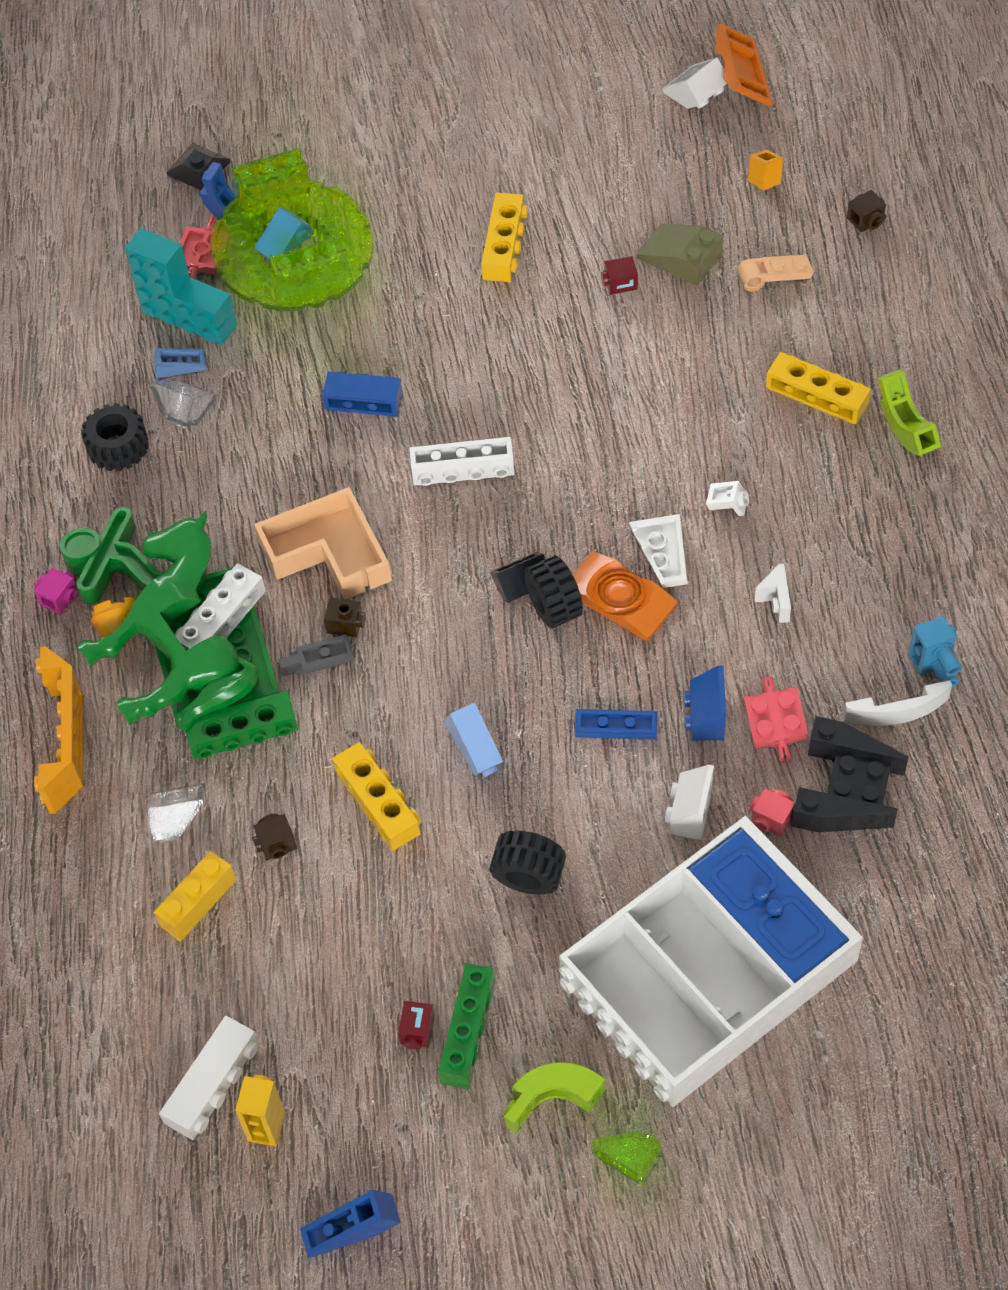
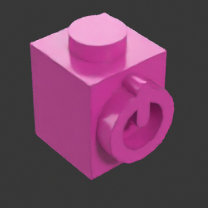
M51 568L47 574H42L37 579L34 587V593L39 604L61 615L69 603L76 599L78 589L74 577L66 571L60 572L54 568Z

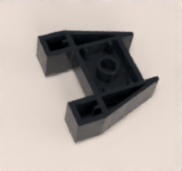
M816 716L808 755L832 760L834 765L827 793L799 787L791 827L818 833L894 828L898 808L884 806L883 800L889 773L905 776L909 757L842 721Z

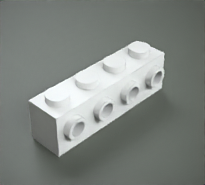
M511 437L409 447L414 486H427L445 482L454 483L456 481L480 480L492 477L503 478L514 475Z
M238 563L232 570L227 571L220 584L209 592L203 604L196 608L186 624L176 631L175 636L184 649L187 651L209 637L219 635L227 638L266 592L262 576Z
M225 1015L160 1111L159 1115L165 1125L191 1140H194L198 1133L204 1132L209 1123V1116L215 1108L218 1109L223 1104L226 1097L225 1092L231 1083L235 1084L242 1074V1067L247 1059L250 1060L255 1056L259 1047L255 1031Z

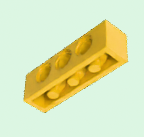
M495 193L481 263L483 280L511 282L512 273L517 272L518 259L515 257L516 254L520 255L521 240H519V236H524L525 228L522 220L527 219L528 205L524 204V195Z
M780 352L767 372V389L854 425L857 424L869 404L871 388L866 387L862 383H856L844 378L839 374L824 370L815 364L802 361L793 355Z
M358 742L332 758L336 774L392 852L420 835L419 823H421V819L414 808L409 810L406 806V798L399 788L394 789L390 784L392 780L388 772L384 768L379 769L376 765L377 759L370 748L366 750ZM362 773H369V775L365 777L359 776ZM376 793H384L380 797L373 796ZM390 813H398L395 817H388Z

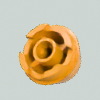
M125 597V603H111V600H108L93 607L94 611H91L92 618L90 622L101 639L113 633L121 625L135 598Z

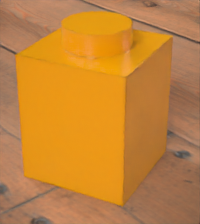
M769 150L750 155L748 182L756 185L761 190H768L773 186L781 184L783 157Z

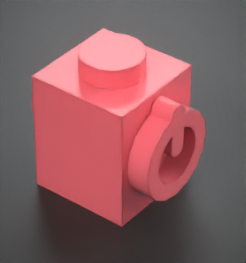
M765 788L761 796H755L750 805L749 811L752 812L751 822L761 831L772 832L782 837L793 817L795 802L787 793L781 790H768Z

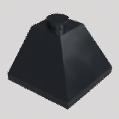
M192 143L166 173L169 177L202 190L204 187L202 182L203 174L213 162L219 163L224 170L230 163V159Z

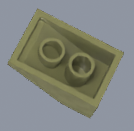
M660 224L636 254V258L698 286L722 255L723 235L703 226Z

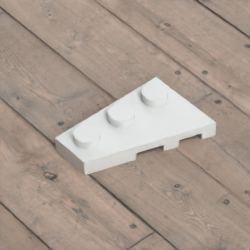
M680 514L629 522L630 528L661 587L667 588L688 584Z

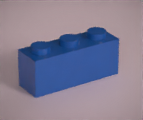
M328 371L322 393L324 408L331 411L398 417L403 394L401 378Z

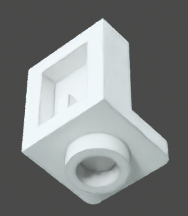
M739 481L713 483L710 485L706 501L709 510L733 508L738 516H744L746 506L749 504V495Z

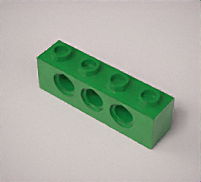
M283 691L207 713L193 722L191 727L186 730V735L193 759L195 760L198 758H209L213 754L223 751H234L241 746L251 743H262L266 739L276 736H287L294 731H298L288 691ZM267 718H272L270 721H267V722H264V721H263V720H265V719H267ZM245 725L244 728L237 729L239 726ZM214 733H219L217 736H211Z
M469 963L465 964L438 1070L440 1083L443 1085L470 1089L496 983L494 968Z

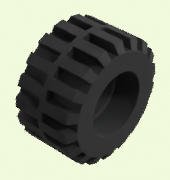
M114 403L113 406L103 405L104 408L93 410L94 414H89L86 417L87 421L83 422V430H81L83 442L93 464L96 463L97 467L101 469L105 467L106 471H112V469L122 471L124 467H127V469L131 468L133 463L138 464L141 461L140 457L146 455L149 443L143 419L134 408L130 409L129 405L125 404L120 406L119 403ZM115 435H123L120 438L114 440H107Z
M554 555L525 569V584L528 594L539 617L548 627L554 628L582 616L583 603L578 585L570 569L560 557Z
M507 831L498 837L489 871L498 882L513 890L527 894H550L558 889L566 860V852L559 844L543 835L528 831Z

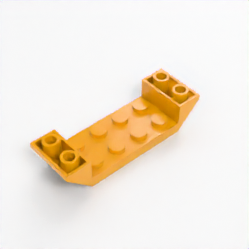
M46 646L40 647V657L36 658V669L38 674H42L43 687L48 688L51 697L61 696V701L57 702L58 717L61 718V725H57L58 741H61V749L56 751L57 762L39 764L38 775L34 776V786L36 792L40 791L42 805L46 804L50 814H56L83 787V692L73 667Z

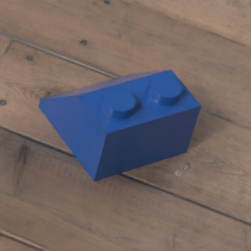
M724 665L716 666L691 679L689 691H684L685 707H690V714H685L686 731L691 730V741L724 740L726 723Z

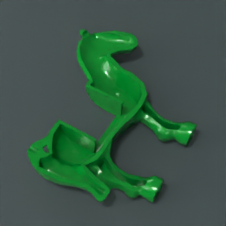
M204 511L196 519L185 518L162 531L146 536L142 545L143 554L149 558L166 559L173 562V564L163 575L149 582L138 594L127 616L113 633L100 640H83L76 644L88 664L93 666L101 658L114 659L120 654L124 645L134 635L140 633L145 635L171 662L172 669L169 676L156 690L136 698L123 697L115 702L129 725L135 723L141 717L151 718L159 710L180 702L186 692L192 689L200 692V694L175 716V721L179 728L186 731L199 717L226 708L252 691L259 675L257 666L239 657L234 645L225 636L209 637L186 651L167 624L202 602L196 588L210 559V539L204 530L207 521V511Z

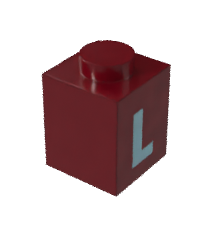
M633 256L604 261V271L601 272V280L603 286L608 287L610 295L638 290V272Z
M404 1001L398 1031L400 1044L413 1050L421 1049V1047L429 1048L435 1018L433 1004Z

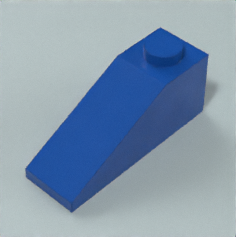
M371 1190L300 1228L307 1256L312 1258L377 1236L398 1225L401 1221L393 1194Z

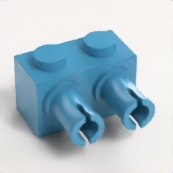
M279 207L256 244L255 249L274 263L286 266L292 260L298 258L295 254L300 255L299 244L310 239L308 234L312 235L313 230L311 225L296 214Z
M944 616L914 626L908 656L920 676L935 672L940 682L951 680L953 688L959 681L955 674L962 669V665L953 653L954 643L957 639L956 631L951 624L948 625Z

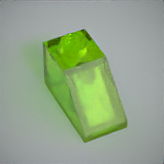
M638 1131L594 1139L591 1144L592 1155L642 1187L662 1158L660 1142L652 1135L647 1133L642 1135Z

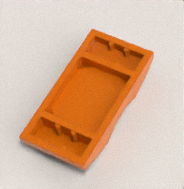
M720 23L717 26L716 52L723 57V79L736 92L770 107L773 101L755 39Z
M591 552L573 574L583 604L647 642L678 605V602L654 581L636 576L628 571L618 560L599 553Z

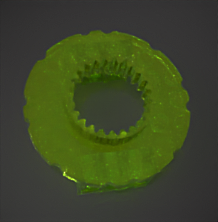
M300 148L231 167L236 199L223 210V217L215 223L211 237L212 257L215 258L214 266L216 272L222 275L223 283L234 294L251 304L259 303L265 309L302 311L305 307L318 308L324 306L328 300L341 298L361 281L363 270L369 268L373 256V232L369 230L370 221L366 214L361 213V206L351 196L334 186L325 187L322 182L309 180L306 161L304 162ZM281 207L290 210L311 225L313 230L312 236L319 235V241L303 248L290 249L291 251L276 256L269 255L271 267L268 268L266 262L262 263L261 252L255 249V246L275 213Z

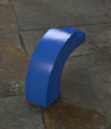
M213 162L202 177L204 187L199 193L202 201L209 211L223 224L238 233L259 239L269 224L265 207L250 203L237 196L227 184L222 165Z

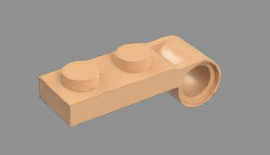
M806 254L747 259L741 262L737 268L745 290L750 292L761 289L765 282L811 279L813 275V269Z

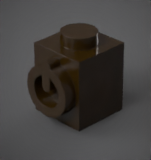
M870 190L849 201L847 219L860 232L867 229L874 230L887 217L885 214L886 204L880 196H877Z
M330 597L324 616L326 633L358 637L359 629L364 628L366 613L362 612L361 602Z
M285 814L266 815L256 825H253L256 836L252 837V841L257 853L262 851L266 861L272 858L279 859L288 852L297 849L294 835Z

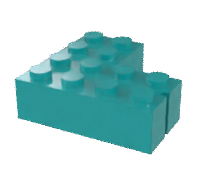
M140 228L125 246V252L142 312L147 316L161 319L169 325L180 327L190 334L199 335L209 342L223 345L237 327L235 312L232 311L234 307L231 294L189 276L182 244Z

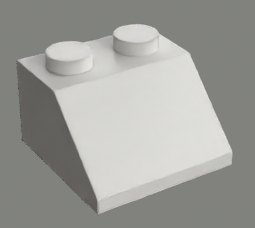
M717 57L694 64L662 88V91L687 109L695 106L699 109L709 103V97L712 95L716 96L725 90L723 86L727 83L723 79L724 68Z
M713 765L681 772L678 783L673 782L670 798L674 799L673 807H667L665 823H669V834L702 840L712 795Z

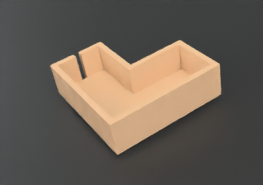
M350 487L254 524L258 542L276 580L325 561L343 599L366 592V586H369L371 590L392 581L389 562Z

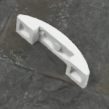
M951 680L924 686L921 697L879 706L874 705L872 697L845 703L843 713L844 721L867 726H887L921 718L939 708L949 699L952 688Z

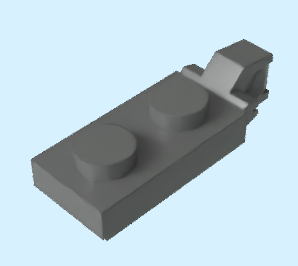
M345 634L296 647V651L290 653L291 656L279 659V666L283 676L295 673L297 675H304L355 661L348 636Z

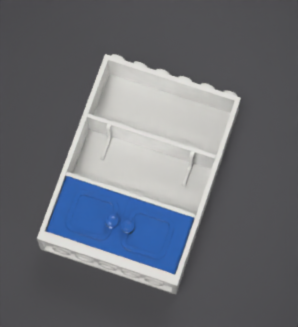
M744 816L559 956L561 979L559 982L568 994L573 993L576 996L581 1010L586 1015L591 1014L597 1020L596 1025L601 1033L606 1037L611 1036L616 1042L615 1047L621 1056L625 1059L629 1057L632 1060L637 1074L643 1080L648 1079L653 1084V1090L662 1102L667 1101L674 1107L855 964L859 958L863 937L772 842Z

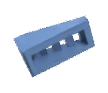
M155 348V378L205 371L206 369L204 349ZM192 358H196L197 363L192 362Z

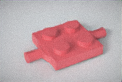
M210 217L206 227L194 228L186 226L179 244H182L189 276L193 279L196 278L197 273L201 272L218 275L232 242L230 233L216 230L219 223L216 217L214 219Z
M768 676V683L766 677L761 680L764 692L744 697V703L754 748L777 747L779 760L785 762L783 752L785 753L786 761L791 759L788 745L795 741L809 739L798 688L775 690L773 678Z

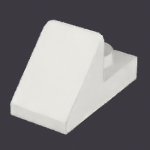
M778 564L755 590V602L772 601V611L778 614L779 623L789 622L791 612L784 564Z

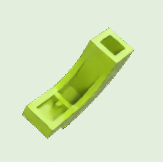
M899 369L877 378L883 399L879 400L883 413L900 443L909 452L918 456L942 447L936 424L925 420L913 403L904 370Z
M558 1062L539 1066L523 1075L512 1086L513 1097L517 1101L513 1099L504 1111L506 1128L516 1134L533 1109L541 1102L552 1098L569 1100L589 1113L606 1090V1079L584 1066L573 1063Z

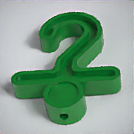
M120 507L114 510L100 537L93 529L77 528L65 534L61 539L60 550L66 567L71 573L80 575L77 587L82 601L86 604L97 603L102 598L114 572L126 574L141 591L149 582L165 573L157 570L134 545L129 544L136 529L129 508ZM206 567V570L202 574L196 590L199 589V587L205 581L208 567Z

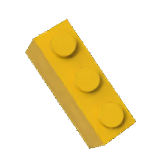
M210 851L154 911L159 926L181 942L236 882L232 866Z
M254 1075V1078L244 1076L235 1112L248 1142L277 1147L285 1110L275 1083L264 1075Z

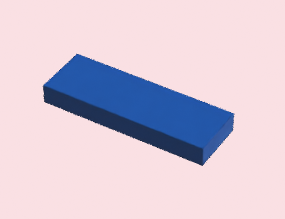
M576 709L575 737L657 740L658 711Z

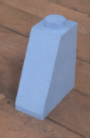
M475 702L449 714L443 722L474 776L482 773L485 778L499 771L497 766L503 760Z

